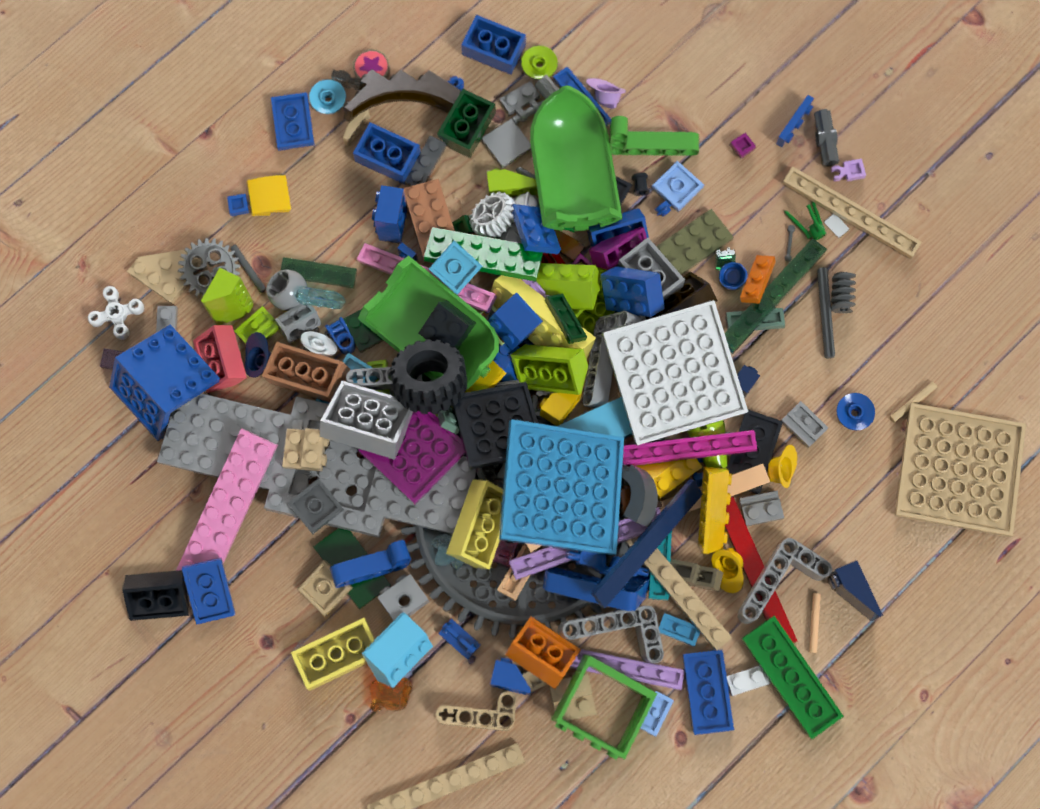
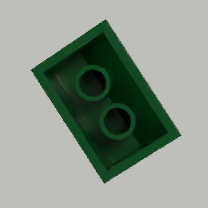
M462 89L439 129L437 136L454 151L471 158L496 114L495 103Z

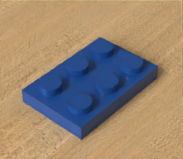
M307 92L271 97L278 151L314 146Z
M513 204V219L524 250L559 254L561 247L555 231L543 226L540 207Z
M222 557L182 567L196 625L236 615Z

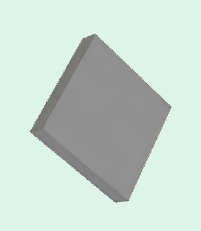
M512 119L482 137V142L502 168L531 150L530 142Z

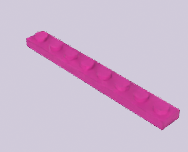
M750 430L640 445H626L623 449L622 467L624 465L636 466L757 451L755 431Z

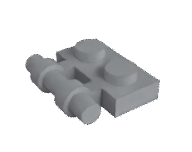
M530 81L500 98V103L509 116L514 113L517 114L512 118L515 124L520 121L528 120L527 117L536 113L544 100L539 103L536 102V100L540 99V94ZM528 105L531 106L530 108L526 109L525 111L522 110V108H524V107H526V106H528Z

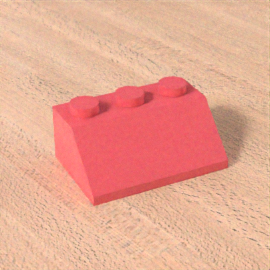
M213 325L193 340L196 353L220 378L217 384L206 390L207 393L235 386L247 378L232 325Z

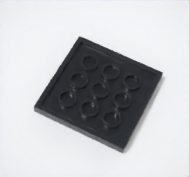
M526 382L467 392L453 406L470 470L506 463L509 421L511 419L538 423Z

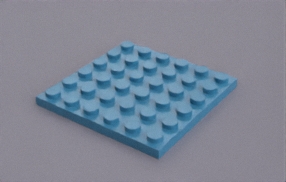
M511 419L508 430L499 540L616 555L624 437Z

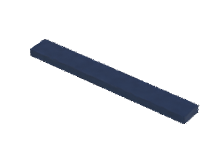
M689 479L591 592L600 607L606 608L703 495L694 480Z

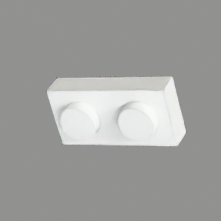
M760 666L727 676L731 696L770 684L768 677Z

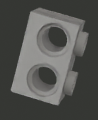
M308 300L303 301L275 319L280 332L289 344L299 339L304 332L312 331L321 325L317 311Z

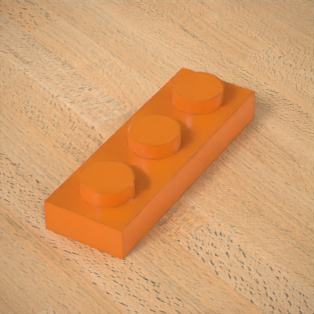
M756 256L740 295L741 302L760 303L776 263L774 256Z

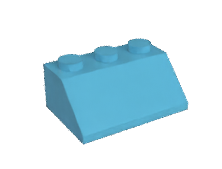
M402 612L362 652V655L377 681L393 688L433 645L427 634L407 614Z

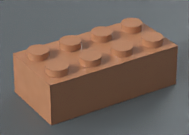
M439 179L403 188L423 261L432 227L455 231Z
M276 342L262 377L272 385L330 403L341 381L346 382L347 373L351 369L342 361Z

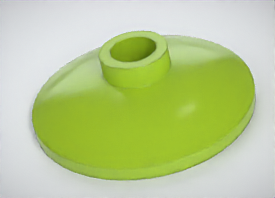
M539 45L529 48L523 54L521 65L527 76L540 80L545 75L550 77L555 73L558 60L553 50ZM537 64H542L543 66H542V67H537L536 65H537Z

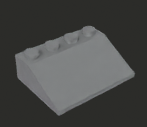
M341 381L320 420V437L395 459L402 445L413 411H410V408L403 407L395 396Z

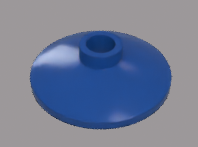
M850 393L839 401L836 413L838 420L844 427L859 431L871 425L875 418V407L867 396L860 393ZM851 411H856L858 415L853 416Z

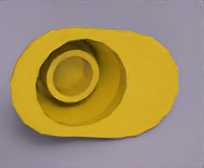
M787 445L781 456L771 459L768 465L767 475L770 482L782 484L784 488L790 486L797 466V451L793 445Z
M733 548L714 552L711 558L713 568L723 572L720 588L727 593H737L744 584L742 573L743 559L741 555L734 551Z

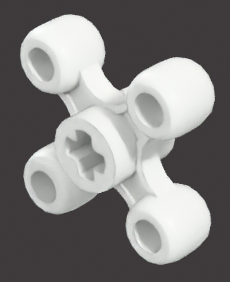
M107 286L103 290V296L108 301L105 311L90 312L88 322L93 327H100L104 322L111 321L114 323V336L119 340H125L130 334L128 327L124 324L127 315L142 314L144 312V304L139 299H132L126 305L119 304L118 290L113 286Z

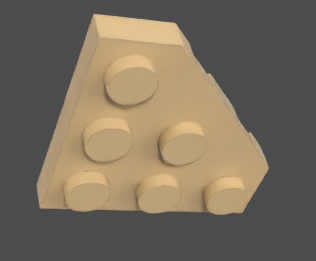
M185 250L141 256L136 259L127 272L173 305L187 287L183 286L186 280L179 279L184 274L178 272V269L183 268L178 262L184 261L180 256L181 254L187 255ZM197 258L192 260L193 266H202L201 260Z

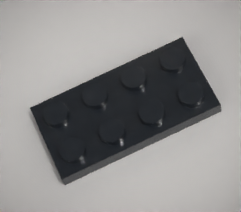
M748 410L744 414L739 432L755 431L757 451L731 454L727 465L729 473L733 475L762 463L767 472L783 421ZM763 485L748 491L760 494Z

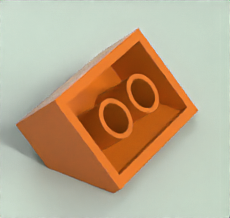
M530 616L505 656L556 689L581 649Z

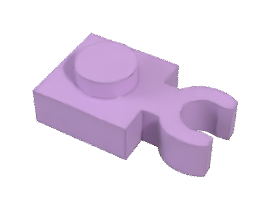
M862 159L843 162V167L833 166L831 168V172L836 171L839 173L838 176H834L833 181H840L842 177H846L847 182L866 177Z

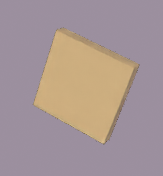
M323 560L298 588L324 616H327L353 588L351 585L335 588L329 570L331 565L326 560Z

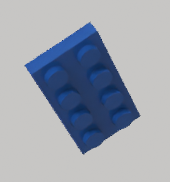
M723 650L683 654L693 735L734 731Z

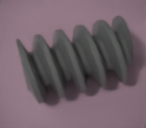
M839 272L835 273L832 277L833 291L831 295L833 298L831 302L833 305L831 310L833 312L842 314L853 312L850 307H854L856 304L850 302V300L856 299V296L850 293L856 292V289L850 286L856 284L855 281L851 280L856 277V274Z

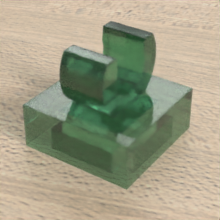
M729 247L725 251H720V248L717 249L715 258L716 270H720L727 263L735 262V250H731Z

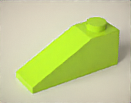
M506 169L487 171L489 196L492 192L496 194L499 191L506 193L509 197H518L521 194H526V192H529L530 195H538L536 179Z

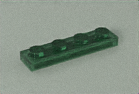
M283 257L280 271L285 269L294 270L300 273L305 281L354 288L357 276V268Z

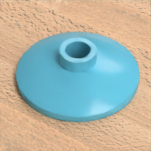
M322 80L312 87L309 99L312 107L319 113L332 114L343 107L346 101V93L343 86L337 81Z

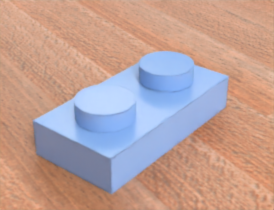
M655 691L657 693L655 700L640 728L655 737L674 701Z

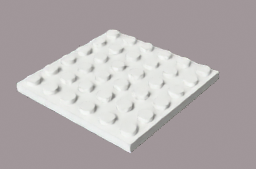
M714 300L602 333L636 445L748 412Z

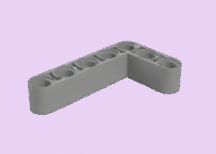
M622 311L600 317L597 320L593 335L596 337L590 353L583 394L584 406L596 409L608 403L613 368L602 333L641 322L643 319L640 316Z
M787 538L783 540L774 550L737 613L739 621L744 624H750L757 620L789 565L797 568L813 580L821 581L831 574V564L795 539ZM784 545H788L790 547V553L785 551ZM801 555L806 557L807 564L801 561ZM774 561L780 562L781 569L775 567ZM818 566L824 570L823 575L818 572ZM765 577H769L771 579V585H768L765 582ZM755 593H759L762 596V602L756 600ZM745 609L752 612V618L746 616Z
M639 606L634 611L617 610L562 622L558 627V634L564 639H577L635 627L640 655L643 661L659 663L664 656L656 612L651 606ZM644 609L647 611V618L645 620L641 617V612ZM625 613L629 616V621L626 624L622 620ZM606 617L610 619V625L608 628H606L603 624V621ZM587 621L591 623V630L589 632L584 628ZM567 625H570L573 629L570 636L565 632ZM647 629L651 631L650 639H647L645 637V632ZM651 649L655 651V657L653 659L649 657V652Z

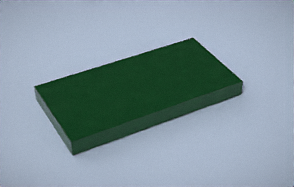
M340 528L313 546L322 560H326L331 566L368 555L351 531ZM382 575L351 584L353 588L348 592V595L360 610L380 595L379 592L385 587H391V584Z

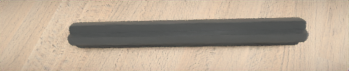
M818 268L817 277L824 356L829 359L835 357L828 269Z

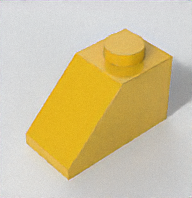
M552 393L548 399L545 397L540 403V416L556 427L561 425L580 401L581 394Z

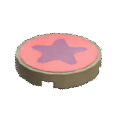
M367 50L356 57L353 69L355 76L360 81L361 77L364 74H368L371 69L387 78L390 66L387 57L378 50Z

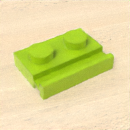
M262 306L234 332L246 344L252 333H262L266 340H268L279 328L273 316Z

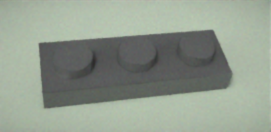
M429 136L407 176L405 184L414 186L427 182L447 144L433 136Z

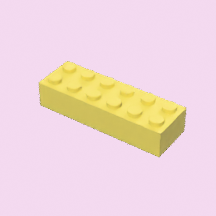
M501 275L494 280L491 292L497 296L493 304L497 310L515 293H518L542 319L543 322L528 337L533 344L584 349L587 360L596 337L583 328L587 339L568 344L546 304L545 298L519 278Z

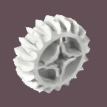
M500 191L496 194L492 192L490 196L486 195L483 200L480 199V202L475 204L476 207L471 210L472 214L469 216L472 230L478 236L495 238L498 235L501 237V234L507 232L506 230L512 227L511 224L515 222L512 214L514 210L512 205L515 204V201L509 195Z

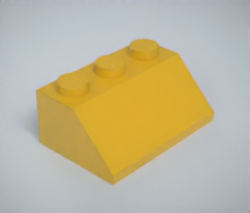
M697 458L636 465V467L648 472L653 478L657 488L658 499L702 468Z

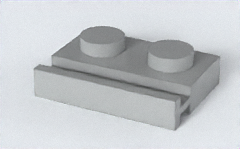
M801 401L781 420L783 425L807 448L828 429Z
M778 491L739 499L746 526L784 519Z

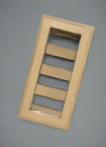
M369 110L362 112L351 122H348L343 135L346 146L351 144L369 120Z

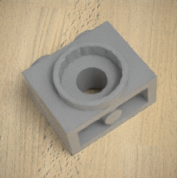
M404 574L396 580L397 584L391 588L389 586L385 587L379 592L380 596H378V599L393 620L402 612L411 616L429 603L428 598L410 574L408 576ZM404 596L410 598V603L407 606H401L399 603L400 599Z

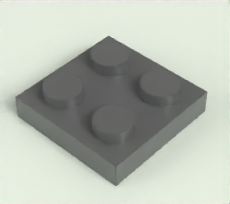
M317 479L288 502L289 506L312 534L316 533L344 510L320 479Z

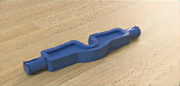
M567 550L566 554L569 555H565L567 559L576 560V564L592 567L603 575H607L621 559V557L613 556L607 567L605 554ZM640 567L633 577L637 576V574L647 577L649 570Z

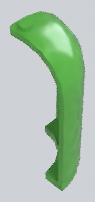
M562 86L542 102L535 113L531 125L530 143L542 224L544 227L563 231L564 228H574V231L589 230V226L600 224L603 227L615 223L623 218L605 122L597 107L587 96L571 86Z
M407 256L396 265L393 273L386 281L388 286L383 293L378 291L363 306L358 319L397 352H400L401 350L404 351V348L409 344L414 345L416 341H425V338L418 334L437 304L445 300L449 301L476 322L459 348L465 362L467 389H469L480 377L485 378L491 370L489 365L499 351V338L496 331L485 317L410 256ZM439 372L424 373L433 381L443 375Z

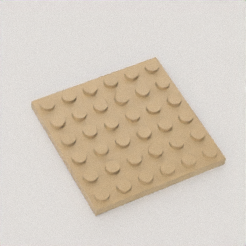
M911 403L908 412L894 516L1012 537L1026 424Z

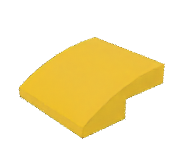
M286 175L247 180L252 216H270L271 213L290 212L291 205Z

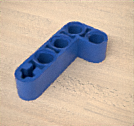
M399 540L391 543L387 550L335 564L329 570L335 588H341L402 570L409 565L411 557L405 540Z

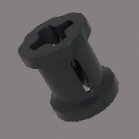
M636 173L631 176L632 181H634L635 190L633 193L635 196L649 194L650 190L647 187L646 180L648 178L647 173Z

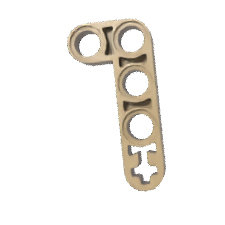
M509 691L501 693L498 699L497 711L441 706L436 711V718L444 725L508 731L514 726L516 697ZM505 696H511L513 699V704L509 707L502 704V698ZM444 710H447L449 714H454V710H458L456 714L457 722H453L454 718L447 717L446 721H443L440 713H444ZM463 712L471 714V719L467 723L460 721V715ZM481 715H490L491 722L488 725H482L480 723ZM508 716L511 719V724L508 727H502L499 723L501 717Z

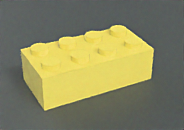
M472 480L446 554L475 568L490 570L500 541L502 488L486 480Z
M362 618L291 652L307 690L311 691L367 664L362 652L375 638L367 620Z

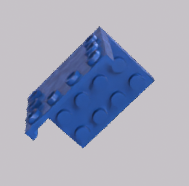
M170 324L115 357L109 388L153 437L160 441L165 436L171 412L217 384L220 378Z

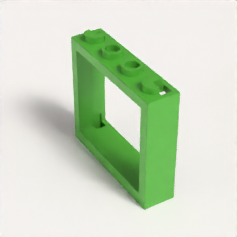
M583 655L551 720L556 722L555 727L564 732L568 729L573 732V737L581 741L584 738L590 741L589 745L599 751L601 748L607 750L606 755L615 760L618 757L625 759L657 693L590 655ZM588 666L642 696L617 748L562 719Z

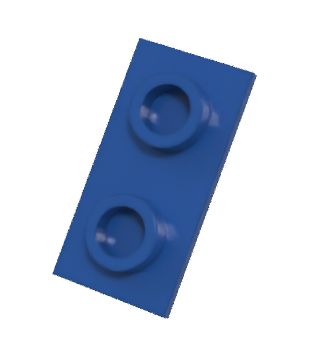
M453 619L446 622L438 633L467 660L481 646Z

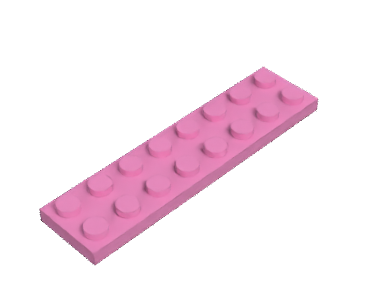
M243 428L240 430L176 571L182 570L183 566L221 557L224 564L278 445Z

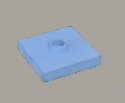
M678 161L652 185V189L664 200H667L669 204H672V207L678 212L704 188V184Z

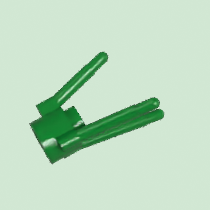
M814 202L811 203L813 210L809 204L807 205L809 214L814 222L808 227L809 231L787 210L784 211L806 235L807 239L812 238L813 241H817L827 235Z

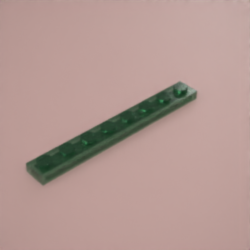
M812 238L765 289L760 303H752L724 333L732 354L826 253L827 248Z

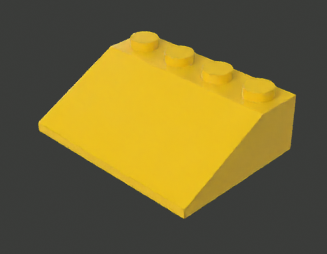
M703 467V495L701 496L698 545L703 554L723 549V543L727 544V532H724L725 524L729 522V512H726V505H730V493H727L728 485L732 483V473H729L727 468Z

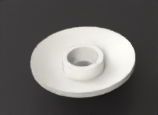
M308 331L301 335V343L312 353L332 356L337 352L335 342L321 333Z

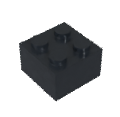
M445 300L437 304L418 334L432 341L441 340L444 344L447 342L453 348L455 347L459 350L476 322Z

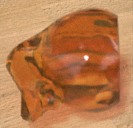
M403 677L393 688L377 680L373 681L369 687L372 700L370 710L377 712V710H382L384 707L386 710L391 711L405 709L412 691L410 681Z

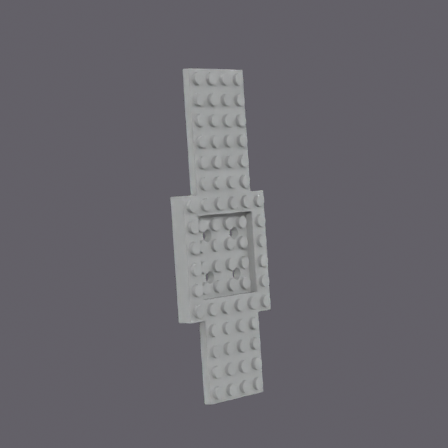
M200 394L172 412L157 460L159 464L219 478L236 438L243 428L278 445L259 488L269 490L264 506L267 511L299 518L288 502L310 486L309 480L312 477H318L344 509L326 525L380 538L385 518L453 534L472 480H475L477 468L469 469L467 458L463 456L414 505L366 458L361 459L357 457L358 448L329 440L330 446L325 449L324 454H327V464L323 466L322 471L285 469L282 467L287 428L305 430V428L320 429V420L329 404L300 397L295 398L291 415ZM349 486L357 488L355 495L349 496L346 493Z

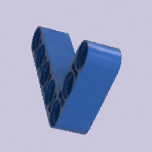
M552 567L545 570L543 589L598 604L591 592L602 579ZM638 574L632 577L609 603L608 607L624 611L636 610L647 598L650 577Z

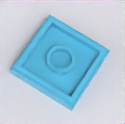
M454 240L432 264L429 270L458 295L483 266Z

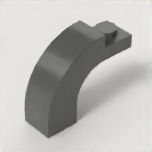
M624 465L622 468V478L631 487V499L624 516L648 527L654 518L657 508L658 494L656 484L651 475L645 470L633 465L630 467Z

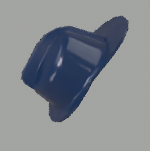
M252 333L246 342L245 371L252 378L263 374L271 356L267 340L262 333Z

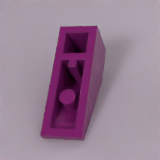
M639 227L606 239L589 249L593 265L606 270L617 265L619 259L647 238L644 227Z

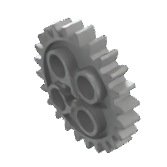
M205 238L204 243L198 239L197 246L191 243V250L189 248L184 249L187 255L181 254L180 257L184 261H179L178 264L183 266V268L178 269V272L184 274L179 279L186 280L183 286H190L189 293L195 290L196 297L199 293H202L203 297L219 268L237 276L240 275L239 272L235 271V269L240 268V265L235 264L238 257H232L235 251H227L229 245L222 247L223 241L216 244V239L214 238L209 243L208 238ZM210 253H217L220 259L218 261L211 260ZM195 258L201 260L202 266H193L192 260ZM219 263H225L224 266L213 268L211 273L209 270H206L197 275L193 274L195 271L204 270L207 265L213 267ZM200 276L207 277L208 284H200L198 278Z

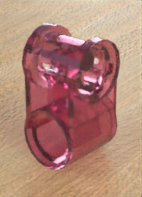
M500 540L492 563L497 562L510 569L509 560L514 559L519 542L509 544L505 540Z

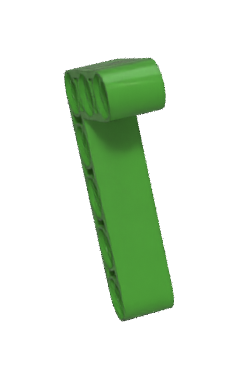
M615 116L611 119L609 142L613 155L694 156L699 154L698 133L628 131L627 117Z

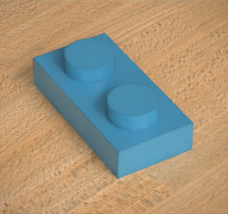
M664 613L659 625L660 634L691 646L696 645L700 631L694 624Z

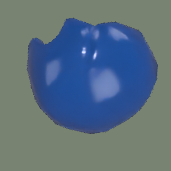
M736 262L725 264L719 272L720 283L729 290L741 289L748 278L747 270L742 264Z

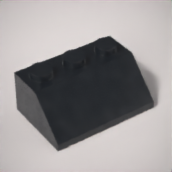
M182 570L125 575L122 592L129 621L189 616V597Z

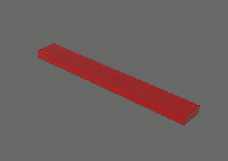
M731 497L730 505H726V512H729V522L725 524V529L735 551L743 559L742 568L752 588L765 566L734 497ZM765 577V582L768 585H771L772 582L770 578ZM774 591L762 611L765 620L775 616L792 642H798L777 593ZM755 593L757 601L762 602V596L759 593Z

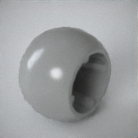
M288 269L281 270L275 273L269 280L266 288L267 297L276 308L289 311L305 301L308 294V286L300 273Z

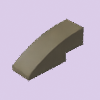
M671 559L670 564L688 585L719 592L723 577L722 571L716 568L700 566L696 563Z

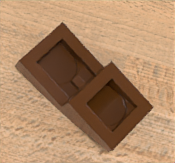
M554 230L561 247L559 253L574 262L585 249V246L566 233Z

